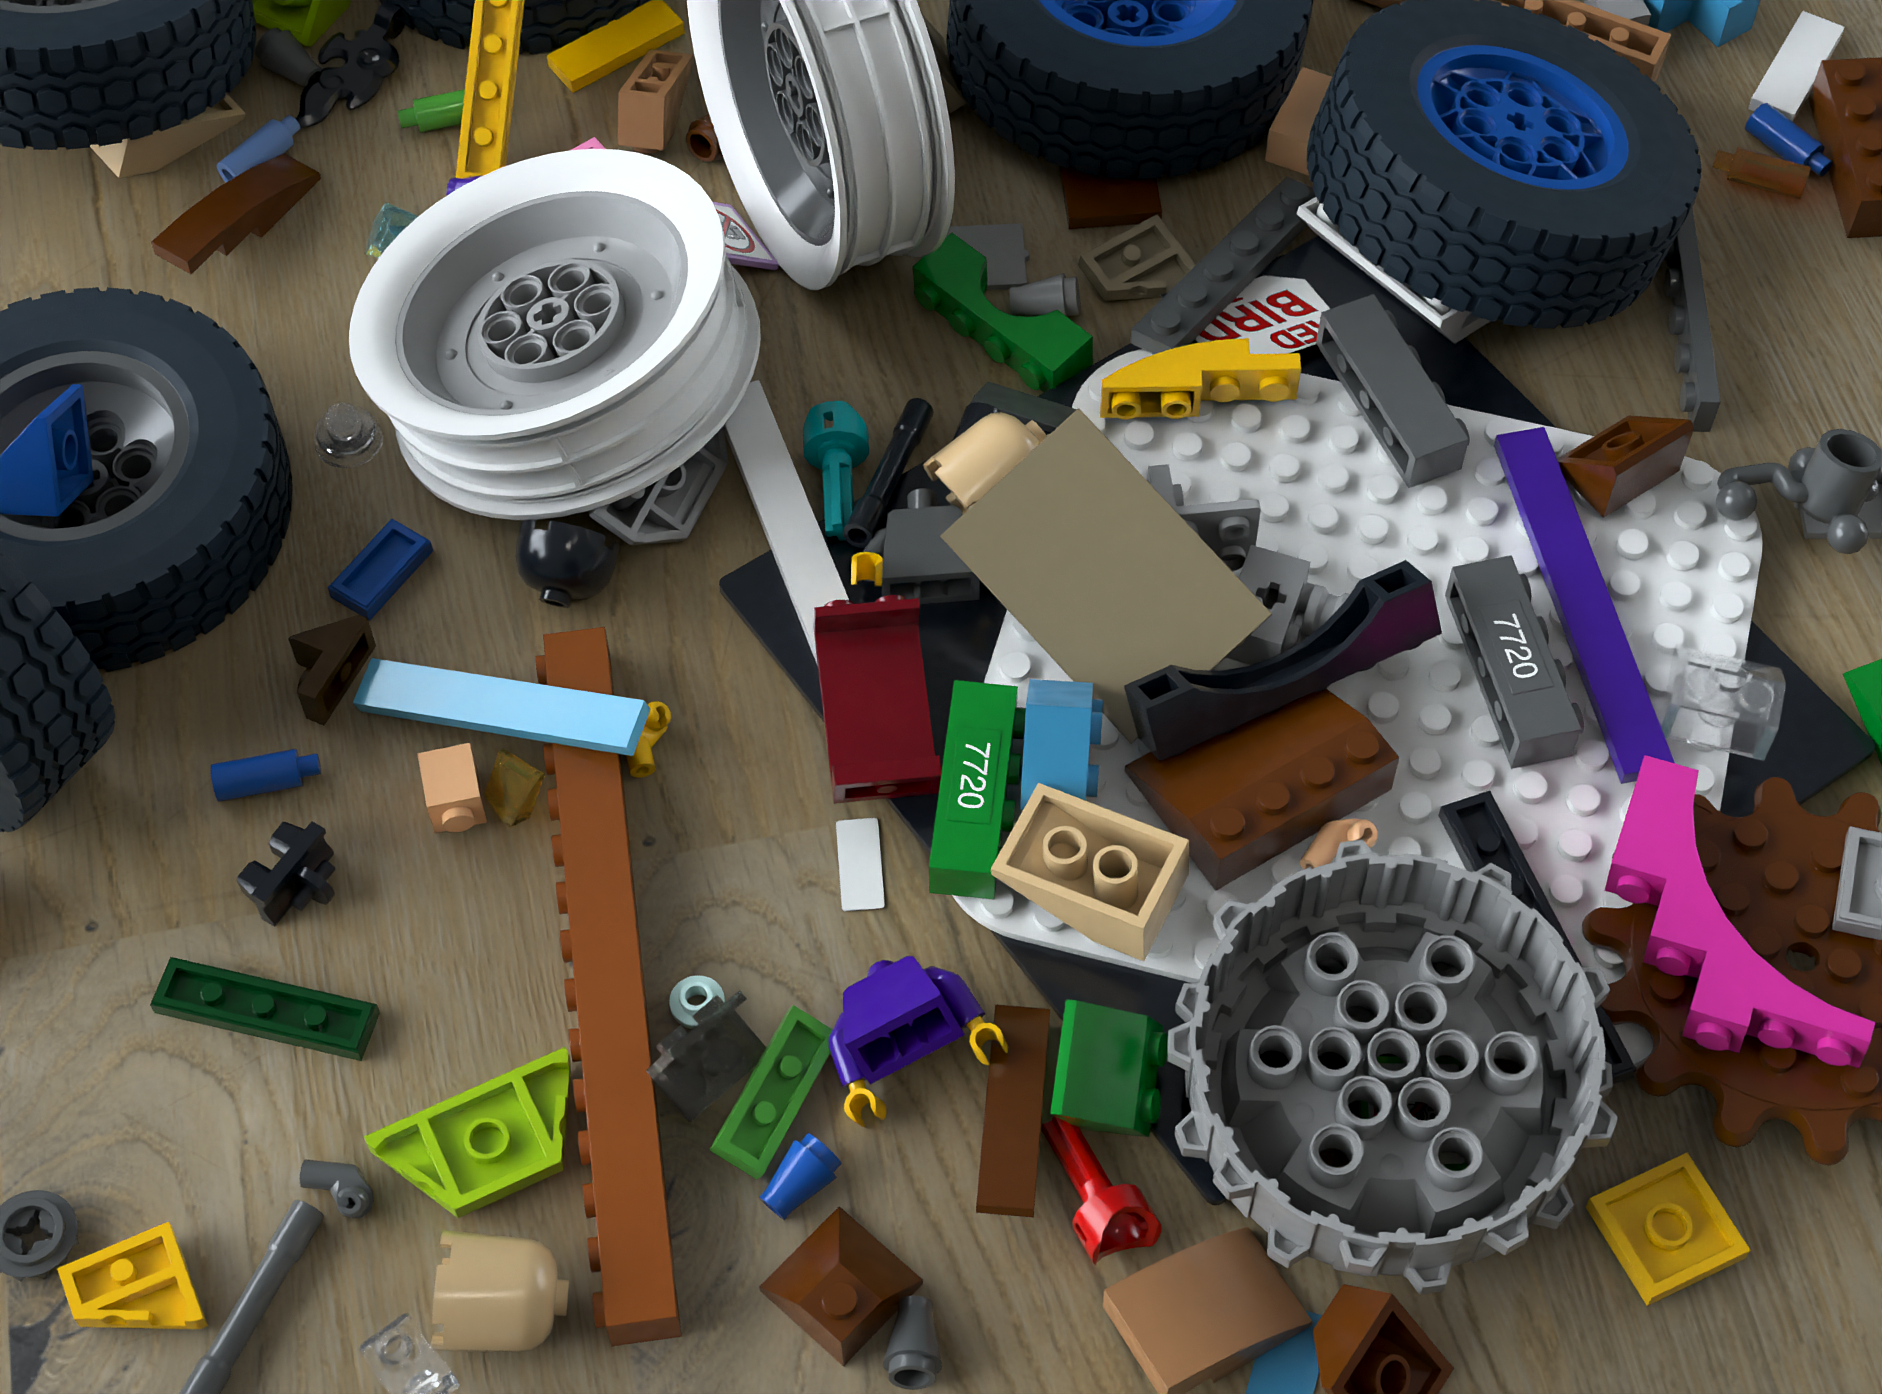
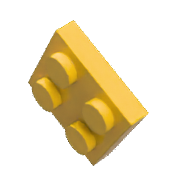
M1688 1152L1589 1198L1585 1206L1647 1306L1746 1259L1751 1251Z

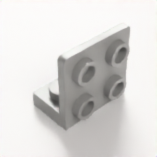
M1169 464L1148 466L1147 481L1231 571L1242 568L1250 545L1256 546L1261 513L1259 500L1251 499L1184 506L1181 484L1172 485Z

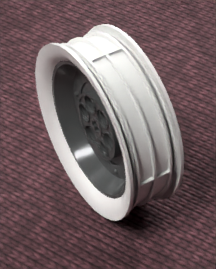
M687 0L690 32L698 74L710 119L714 125V131L726 166L744 208L763 243L780 267L795 282L809 290L823 289L832 285L839 275L846 273L853 266H870L880 262L887 255L901 256L906 254L911 257H922L935 252L942 245L951 224L954 207V151L942 80L917 0Z

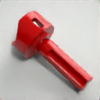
M1054 1115L1052 1121L1043 1123L1041 1126L1043 1134L1084 1203L1074 1216L1073 1229L1093 1264L1096 1265L1100 1259L1115 1252L1139 1247H1152L1158 1241L1162 1233V1227L1142 1191L1133 1184L1113 1186L1079 1127Z

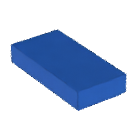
M391 519L327 587L330 597L357 614L368 618L370 621L433 552L431 541L398 521Z

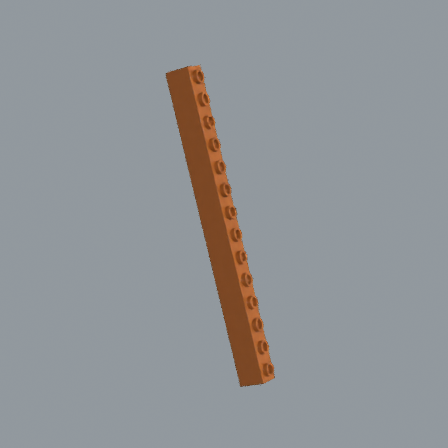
M605 627L543 634L545 655L535 656L539 684L614 696L611 657ZM547 743L543 744L547 775L556 774L557 788L547 789L551 821L560 820L561 834L551 836L555 867L564 866L565 881L556 882V896L559 914H568L570 929L560 930L561 950L564 963L573 962L574 978L564 979L568 1012L577 1011L579 1028L569 1029V1042L572 1061H582L583 1078L573 1080L577 1113L586 1112L588 1130L578 1131V1144L581 1164H591L593 1183L583 1184V1199L586 1218L596 1217L598 1234L597 1237L587 1238L591 1273L601 1272L603 1289L601 1292L592 1293L596 1328L606 1327L612 1347L682 1337L674 1275V1259L621 754Z

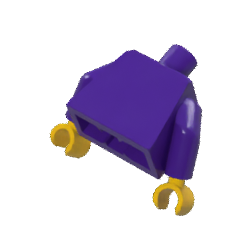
M906 956L896 962L881 960L874 963L868 970L866 978L847 987L843 992V1012L839 1015L829 1036V1049L842 1087H849L850 1094L844 1103L845 1112L849 1118L861 1127L865 1128L861 1111L866 1104L870 1103L873 1113L881 1120H884L887 1114L884 1101L869 1091L864 1081L867 1080L871 1085L965 1035L964 1028L968 1027L970 1030V1045L977 1059L982 1064L989 1065L985 1054L981 1050L982 1045L988 1040L999 1041L1005 1053L1008 1052V1045L1000 1028L995 1024L983 1021L984 1010L958 974L935 966L923 969L913 956Z

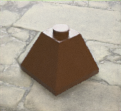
M839 1206L759 1286V1289L844 1367L898 1311L899 1300L912 1296L923 1285V1279Z
M1343 1284L1313 1329L1322 1388L1328 1394H1438L1454 1369L1392 1293Z

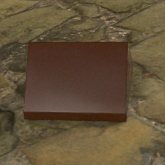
M1629 415L1559 457L1557 461L1565 480L1604 518L1680 471L1694 427L1690 419Z

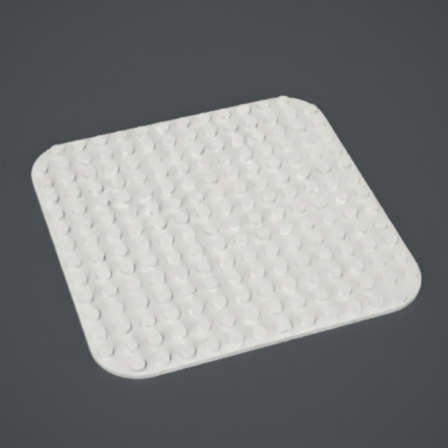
M1144 349L1128 352L1110 360L1091 374L1078 391L1072 408H1079L1146 480L1148 466L1169 464L1172 485L1181 484L1184 506L1258 499L1261 513L1256 546L1310 561L1308 583L1326 587L1328 593L1332 595L1350 594L1359 580L1404 560H1407L1432 581L1442 634L1423 642L1415 649L1400 652L1378 662L1369 670L1356 672L1330 684L1326 688L1367 717L1400 757L1392 790L1340 820L1366 819L1371 821L1377 828L1378 839L1376 844L1370 849L1373 853H1378V856L1421 855L1448 861L1447 864L1466 870L1438 814L1443 805L1490 790L1582 966L1601 969L1607 984L1620 980L1625 974L1623 960L1611 950L1591 945L1582 934V923L1585 916L1594 909L1600 907L1623 908L1633 904L1622 899L1618 894L1604 890L1612 862V855L1618 843L1636 781L1620 783L1494 448L1496 435L1545 427L1558 459L1594 436L1447 405L1454 417L1464 422L1469 433L1470 442L1467 446L1462 469L1408 488L1340 381L1301 373L1297 399L1276 402L1266 400L1201 401L1199 417H1183L1180 419L1135 417L1123 420L1119 418H1100L1102 379L1129 364L1154 354ZM1684 456L1679 472L1604 518L1566 481L1674 762L1678 765L1699 770L1695 794L1706 797L1720 811L1762 557V532L1756 513L1754 511L1748 518L1740 521L1726 519L1718 511L1716 504L1719 491L1717 481L1721 473L1703 461L1694 460ZM1510 555L1513 557L1519 574L1524 573L1529 580L1532 595L1531 605L1536 616H1542L1545 620L1549 635L1548 647L1553 659H1559L1564 667L1566 692L1570 702L1577 703L1580 707L1584 720V731L1579 735L1571 757L1511 769L1445 597L1452 567ZM1242 568L1232 572L1239 578ZM1007 610L984 683L1018 686L1017 707L1026 708L1029 679L1071 682L1073 680ZM1298 612L1294 624L1302 627L1305 614ZM1300 631L1297 644L1302 642L1308 636L1301 635ZM1225 658L1213 670L1221 671L1250 665ZM1102 713L1101 744H1090L1088 764L1099 765L1097 797H1086V801L1171 833L1124 771L1125 765L1149 753L1150 750L1139 738L1130 744ZM1014 739L1012 753H1021L1019 785H1008L1007 799L1016 800L1014 826L1023 811L1020 810L1024 740ZM1011 832L1002 833L1001 847L1004 846ZM1317 833L1216 891L1189 856V875L1145 961L1093 942L999 879L996 882L994 900L952 896L969 916L986 928L1003 936L1195 983L1199 982L1211 953H1215L1220 944V940L1213 927L1214 915L1228 900L1248 905L1252 901L1255 903L1271 891L1272 886L1290 875L1302 871L1303 868L1299 863L1300 859ZM1324 959L1317 963V966L1327 974L1336 975L1344 971V967L1333 959ZM1443 962L1432 964L1434 970L1441 976L1455 977L1459 975L1457 969ZM1353 1006L1346 1010L1347 1014L1357 1022L1366 1023L1374 1019V1015L1370 1010L1363 1006ZM1414 1007L1404 1011L1407 1018L1412 1022L1427 1024L1432 1021L1430 1014L1424 1009ZM1624 1023L1614 1025L1635 1067H1637L1653 1050L1651 1035L1645 1028L1637 1024ZM1497 1057L1498 1059L1517 1063L1509 1057Z

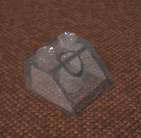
M1676 644L1660 721L1665 738L1764 761L1780 724L1786 687L1781 668Z

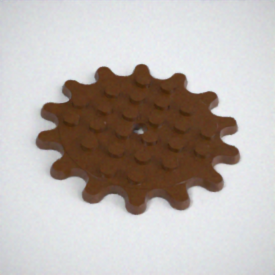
M1779 777L1769 778L1758 785L1754 792V811L1745 817L1725 815L1717 810L1706 797L1695 794L1693 814L1696 847L1707 883L1727 919L1751 948L1790 982L1829 1005L1875 1022L1871 1042L1859 1068L1850 1065H1831L1821 1061L1816 1055L1790 1047L1774 1048L1764 1044L1759 1038L1747 1034L1744 1037L1739 1053L1727 1049L1722 1051L1711 1050L1701 1046L1694 1039L1682 1036L1698 978L1688 975H1669L1659 970L1656 966L1643 962L1659 907L1649 903H1633L1623 908L1600 907L1591 911L1583 920L1582 934L1591 945L1608 949L1618 954L1625 966L1623 977L1618 981L1608 984L1610 992L1600 1006L1608 1014L1613 1025L1624 1023L1637 1024L1645 1028L1651 1035L1653 1050L1638 1065L1636 1072L1638 1085L1649 1095L1657 1097L1667 1096L1685 1085L1701 1086L1707 1089L1716 1101L1717 1111L1712 1127L1719 1141L1727 1146H1745L1751 1143L1759 1127L1764 1122L1772 1119H1781L1790 1122L1799 1130L1806 1153L1812 1160L1828 1166L1838 1164L1844 1160L1848 1153V1131L1854 1122L1861 1119H1873L1882 1123V940L1832 930L1846 834L1850 826L1879 832L1878 826L1882 814L1877 799L1871 794L1858 792L1846 798L1836 814L1831 816L1813 815L1799 806L1790 783ZM1791 950L1793 953L1806 954L1810 958L1815 957L1816 967L1810 971L1797 970L1788 963L1786 956Z

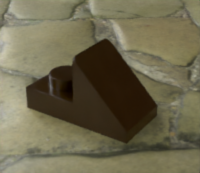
M356 615L289 637L288 640L296 662L307 668L301 675L297 687V694L306 719L323 726L326 724L375 649L376 644L368 618Z

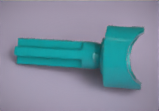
M827 401L813 406L806 416L803 426L804 458L809 464L823 470L825 535L827 537L837 536L838 541H844L846 539L843 536V530L854 510L852 468L863 463L868 457L869 435L868 427L863 418L850 404L844 401ZM825 419L833 421V427L826 428Z

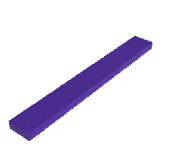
M1545 427L1496 435L1494 448L1620 783L1637 781L1644 755L1675 763Z

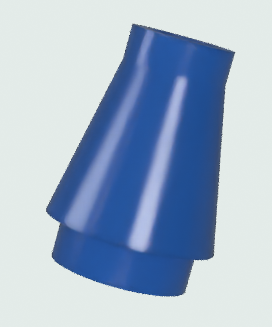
M807 1133L800 1142L793 1141L768 1187L759 1196V1199L777 1216L785 1220L793 1210L837 1178L834 1172L842 1162L821 1141Z

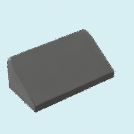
M989 381L974 395L971 403L980 402L992 405L1002 413L1016 417L1024 425L1033 420L1042 430L1053 432L1077 410Z

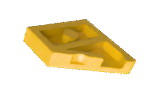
M169 1221L57 1268L73 1318L79 1327L202 1329L208 1326L177 1236Z

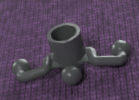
M1828 430L1821 436L1816 448L1806 447L1797 450L1790 457L1788 469L1779 463H1762L1725 470L1717 481L1719 491L1716 504L1718 511L1729 520L1740 521L1748 518L1757 506V496L1755 490L1750 485L1771 482L1782 497L1789 501L1800 503L1801 508L1807 515L1817 521L1829 524L1827 539L1829 545L1835 551L1843 554L1858 552L1867 543L1869 532L1866 523L1857 515L1864 502L1871 501L1878 495L1879 484H1882V450L1874 441L1852 430Z

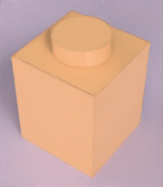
M465 743L417 753L426 806L434 832H462L470 829L473 825L486 823L487 818L479 775L471 744Z

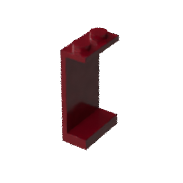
M888 595L870 603L854 604L850 600H834L826 603L823 607H814L813 630L834 804L939 794L942 771L940 756H935L918 627L920 614L919 598L906 599L901 595Z

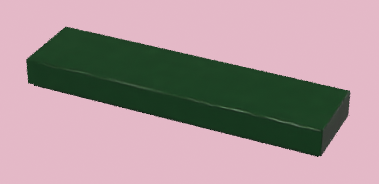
M170 957L150 1003L152 1010L156 1014L358 1061L363 1059L380 1014L377 1004L174 957Z

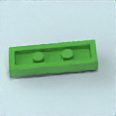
M794 1005L790 1007L782 1018L709 1151L756 1180L762 1177L830 1054L829 1036L833 1029Z

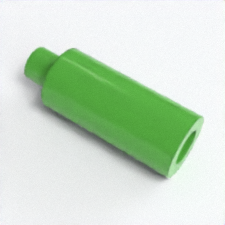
M465 89L413 99L414 107L397 110L401 129L419 126L421 133L461 125Z

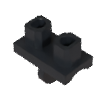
M311 821L306 829H303L293 824L282 822L271 835L269 842L271 852L281 858L271 870L257 861L249 862L237 876V882L241 891L256 904L262 920L274 927L292 905L302 911L311 899L326 905L335 896L333 888L327 882L328 878L335 871V867L328 862L334 855V852L324 839L326 830L322 826Z

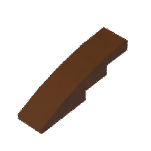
M281 154L258 164L219 186L185 211L151 241L154 253L192 275L215 251L227 256L250 233L262 238L321 179L320 173L286 154Z
M995 1004L993 1024L1000 1028L1008 1045V1052L1005 1053L999 1041L992 1040L976 1213L1034 1218L1050 1009Z

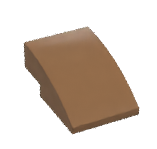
M1249 1227L1230 1231L1190 1246L1104 1289L1102 1305L1158 1394H1184L1210 1378L1215 1383L1312 1326L1313 1323Z

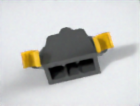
M921 488L911 491L907 495L908 509H896L889 512L887 527L877 530L863 552L852 556L851 585H857V582L861 580L874 581L875 586H882V597L901 595L906 599L919 598L920 604L980 600V579L940 537L963 515L961 508L955 505L938 506L937 496L933 490Z

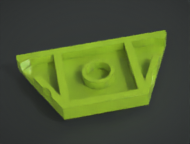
M565 1046L364 1136L370 1152L457 1218L563 1171L571 1060Z

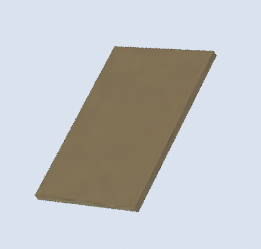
M1079 408L1051 434H1047L1045 439L981 499L974 505L969 506L968 511L940 536L1073 682L1093 683L1092 699L1103 700L1102 713L1130 744L1138 738L1124 685L1171 664L1193 670H1213L1234 649L1242 646L1244 640L1272 616V613Z

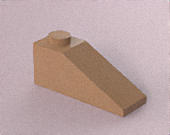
M649 49L619 91L618 145L632 147L634 152L642 154H652L659 150H664L674 134L693 65V54Z

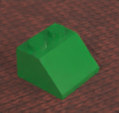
M1066 999L1050 1114L1086 1131L1149 1137L1151 1123L1157 1122L1161 1109L1160 1091L1155 1089L1158 1066H1164L1168 1054V1038L1166 1033L1163 1032V1025L1147 1015Z

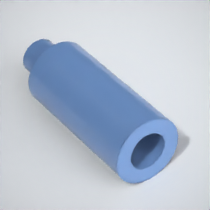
M287 115L280 122L270 119L217 163V170L223 180L228 182L248 169L284 154L294 145L292 136L300 130L297 120L291 115Z

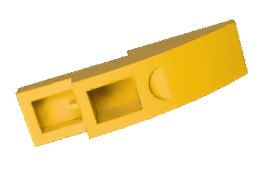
M1249 338L1216 340L1169 349L1140 359L1102 379L1100 418L1128 420L1135 417H1167L1180 419L1183 417H1199L1201 401L1266 400L1276 402L1297 399L1301 374L1300 353L1250 354Z

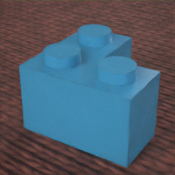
M1761 0L1643 1L1651 13L1649 27L1668 32L1680 24L1689 21L1714 45L1720 47L1752 29Z
M1029 679L1025 714L1020 810L1025 808L1038 783L1085 801L1086 797H1097L1099 765L1088 764L1090 744H1101L1103 700L1092 699L1093 683Z

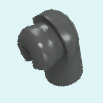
M306 1159L303 1161L300 1170L301 1188L329 1190L338 1205V1211L345 1217L361 1218L370 1211L374 1200L373 1190L356 1165Z

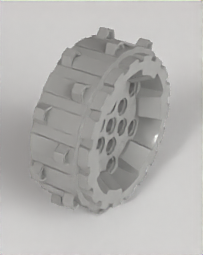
M1363 839L1340 842L1334 862L1313 869L1308 867L1290 875L1272 886V890L1255 903L1252 901L1248 905L1228 900L1214 915L1213 927L1220 940V944L1215 953H1211L1199 982L1183 984L1176 1002L1175 1012L1185 1023L1168 1031V1062L1185 1069L1186 1098L1189 1097L1191 1112L1175 1127L1174 1135L1182 1156L1203 1158L1205 1162L1209 1161L1214 1171L1213 1183L1227 1200L1233 1202L1246 1218L1251 1217L1268 1232L1267 1256L1286 1268L1309 1256L1333 1265V1269L1362 1276L1377 1277L1378 1274L1403 1275V1278H1407L1419 1295L1443 1292L1451 1267L1469 1261L1474 1263L1496 1251L1503 1255L1512 1252L1526 1243L1529 1237L1528 1225L1537 1224L1557 1229L1574 1206L1563 1182L1581 1149L1608 1145L1618 1116L1601 1101V1098L1609 1095L1613 1087L1612 1065L1605 1062L1603 1028L1599 1027L1596 1009L1607 998L1610 988L1601 969L1581 967L1579 962L1575 963L1570 952L1563 945L1564 940L1554 927L1536 909L1533 908L1531 910L1512 895L1511 873L1490 863L1477 872L1472 871L1471 873L1447 864L1448 861L1421 855L1378 856V853H1373ZM1324 959H1333L1344 967V971L1336 975L1327 974L1317 966V963ZM1443 962L1457 969L1459 975L1455 977L1441 976L1434 970L1432 964ZM1353 1006H1363L1370 1010L1374 1015V1019L1366 1023L1357 1022L1347 1014L1346 1010ZM1414 1007L1424 1009L1430 1014L1432 1021L1427 1024L1412 1022L1407 1018L1404 1011ZM1267 1051H1277L1285 1055L1289 1064L1282 1068H1271L1265 1065L1259 1056ZM1327 1052L1337 1053L1343 1057L1347 1066L1338 1070L1328 1069L1321 1064L1318 1056ZM1382 1054L1396 1055L1402 1060L1405 1068L1394 1072L1386 1070L1380 1066L1376 1058ZM1442 1055L1453 1056L1459 1060L1463 1070L1456 1073L1446 1072L1437 1065L1435 1058ZM1503 1056L1509 1057L1518 1063L1521 1072L1512 1075L1506 1074L1497 1068L1494 1059ZM1354 1101L1368 1102L1375 1108L1377 1116L1371 1119L1358 1118L1351 1113L1348 1105ZM1415 1102L1425 1103L1434 1110L1436 1117L1429 1121L1418 1120L1409 1113L1407 1106ZM1327 1148L1341 1150L1347 1156L1349 1164L1342 1168L1330 1167L1322 1161L1319 1153ZM1446 1151L1455 1152L1462 1156L1467 1164V1168L1461 1171H1451L1440 1163L1438 1155Z

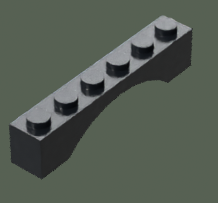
M1404 560L1359 580L1346 601L1320 628L1299 644L1273 658L1250 666L1221 671L1193 670L1171 664L1124 685L1138 738L1159 761L1179 756L1189 748L1208 739L1230 733L1239 725L1261 715L1274 713L1284 705L1310 693L1325 690L1330 684L1356 672L1369 670L1378 662L1400 652L1419 647L1423 642L1442 634L1432 581L1407 560Z

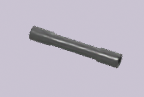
M300 1200L293 1201L271 1238L265 1256L209 1350L199 1359L179 1394H220L240 1353L289 1270L300 1259L322 1222L324 1215L318 1209Z

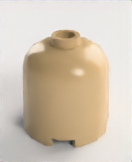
M1002 412L991 413L980 419L926 461L924 469L933 482L939 478L949 488L951 493L945 497L950 505L961 508L962 514L968 511L969 506L974 505L1035 449L1045 439L1046 434L1033 420L1024 425L1012 415Z
M442 1231L440 1247L451 1248L450 1258L443 1257L442 1264H437L432 1324H444L443 1333L434 1332L431 1340V1349L440 1351L523 1352L533 1350L543 1344L551 1333L554 1315L566 1316L569 1280L558 1279L557 1261L551 1250L541 1242L527 1238Z

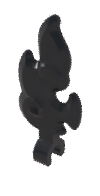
M384 1L379 6L373 24L368 30H356L353 40H346L345 35L342 32H338L325 42L318 54L319 63L326 64L329 60L341 58L345 60V64L342 67L323 68L321 72H318L316 78L305 86L301 93L299 114L295 118L300 128H307L320 123L328 116L335 103L341 98L347 99L346 107L349 110L361 107L374 97L383 79L395 72L398 68L400 57L397 49L387 41L398 37L405 27L404 22L396 19L402 12L400 7Z

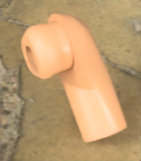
M1343 819L1327 822L1321 827L1300 859V866L1304 870L1308 867L1313 869L1331 863L1336 857L1340 842L1363 839L1369 848L1373 847L1378 839L1376 826L1366 819Z

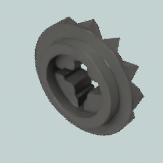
M32 1190L17 1194L0 1206V1273L12 1276L20 1282L24 1278L35 1276L46 1279L48 1271L58 1265L67 1264V1256L73 1245L79 1244L77 1236V1223H79V1220L70 1204L64 1198L49 1191ZM40 1220L41 1230L51 1239L46 1238L45 1241H35L32 1249H29L27 1253L26 1244L16 1236H21L22 1233H32L35 1225H38Z

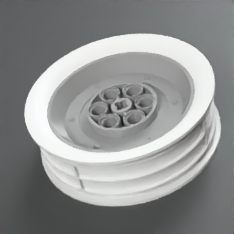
M613 149L570 150L526 159L479 177L435 203L395 238L372 267L355 302L349 330L350 357L355 374L367 395L391 419L395 427L401 453L412 473L422 485L435 496L454 507L473 514L510 520H540L589 511L632 495L662 479L697 453L733 414L753 377L761 340L760 320L755 301L743 278L731 266L725 251V236L721 220L712 200L704 189L688 174L658 158L636 152Z

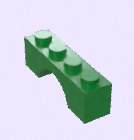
M953 232L945 238L942 245L935 252L925 255L912 266L914 295L918 302L929 311L935 310L946 318L958 334L963 337L969 336L983 346L986 353L995 362L1000 364L1004 362L1019 373L1023 382L1031 389H1040L1042 392H1046L1051 388L1054 389L1058 384L1093 365V336L1058 310L1040 316L1021 317L1005 313L993 306L985 297V292L988 288L987 258Z

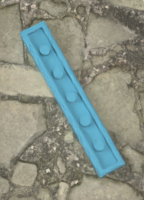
M371 658L353 701V704L361 712L629 756L634 755L650 712V708L644 700Z

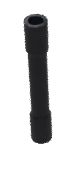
M913 398L906 403L894 427L893 437L863 497L858 500L843 530L844 538L851 545L859 548L866 547L878 530L884 518L889 499L914 448L921 442L933 417V408L927 401Z

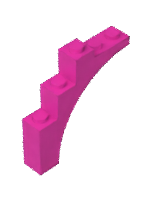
M1644 755L1604 891L1618 894L1619 897L1631 903H1649L1659 906L1643 962L1654 965L1669 975H1688L1698 978L1682 1036L1694 1039L1701 1046L1711 1050L1722 1051L1727 1049L1739 1053L1744 1037L1747 1034L1759 1038L1761 1042L1774 1048L1790 1047L1816 1055L1821 1061L1831 1065H1850L1859 1068L1871 1042L1875 1022L1829 1005L1790 982L1751 948L1724 914L1707 883L1695 843L1693 803L1699 770Z

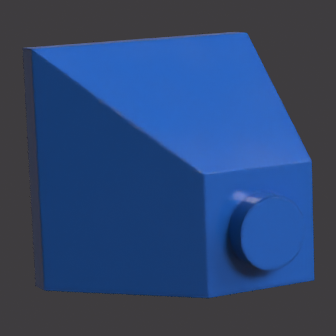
M72 384L44 409L0 455V514L59 516L93 482L94 476L83 384Z

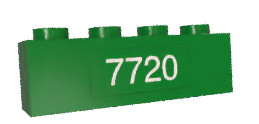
M954 680L929 862V893L995 899L997 878L991 875V867L1002 849V833L1011 832L1014 828L1016 800L1007 799L1008 785L1018 786L1020 778L1021 753H1012L1014 739L1024 740L1026 708L1017 707L1018 686Z

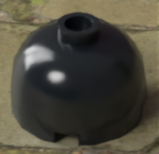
M528 519L521 522L516 544V563L519 575L529 587L541 592L539 598L541 602L556 607L568 608L571 600L589 599L599 594L609 583L615 569L620 548L616 541L607 548L604 546L605 535L583 527L550 521L548 530L534 529L536 519Z

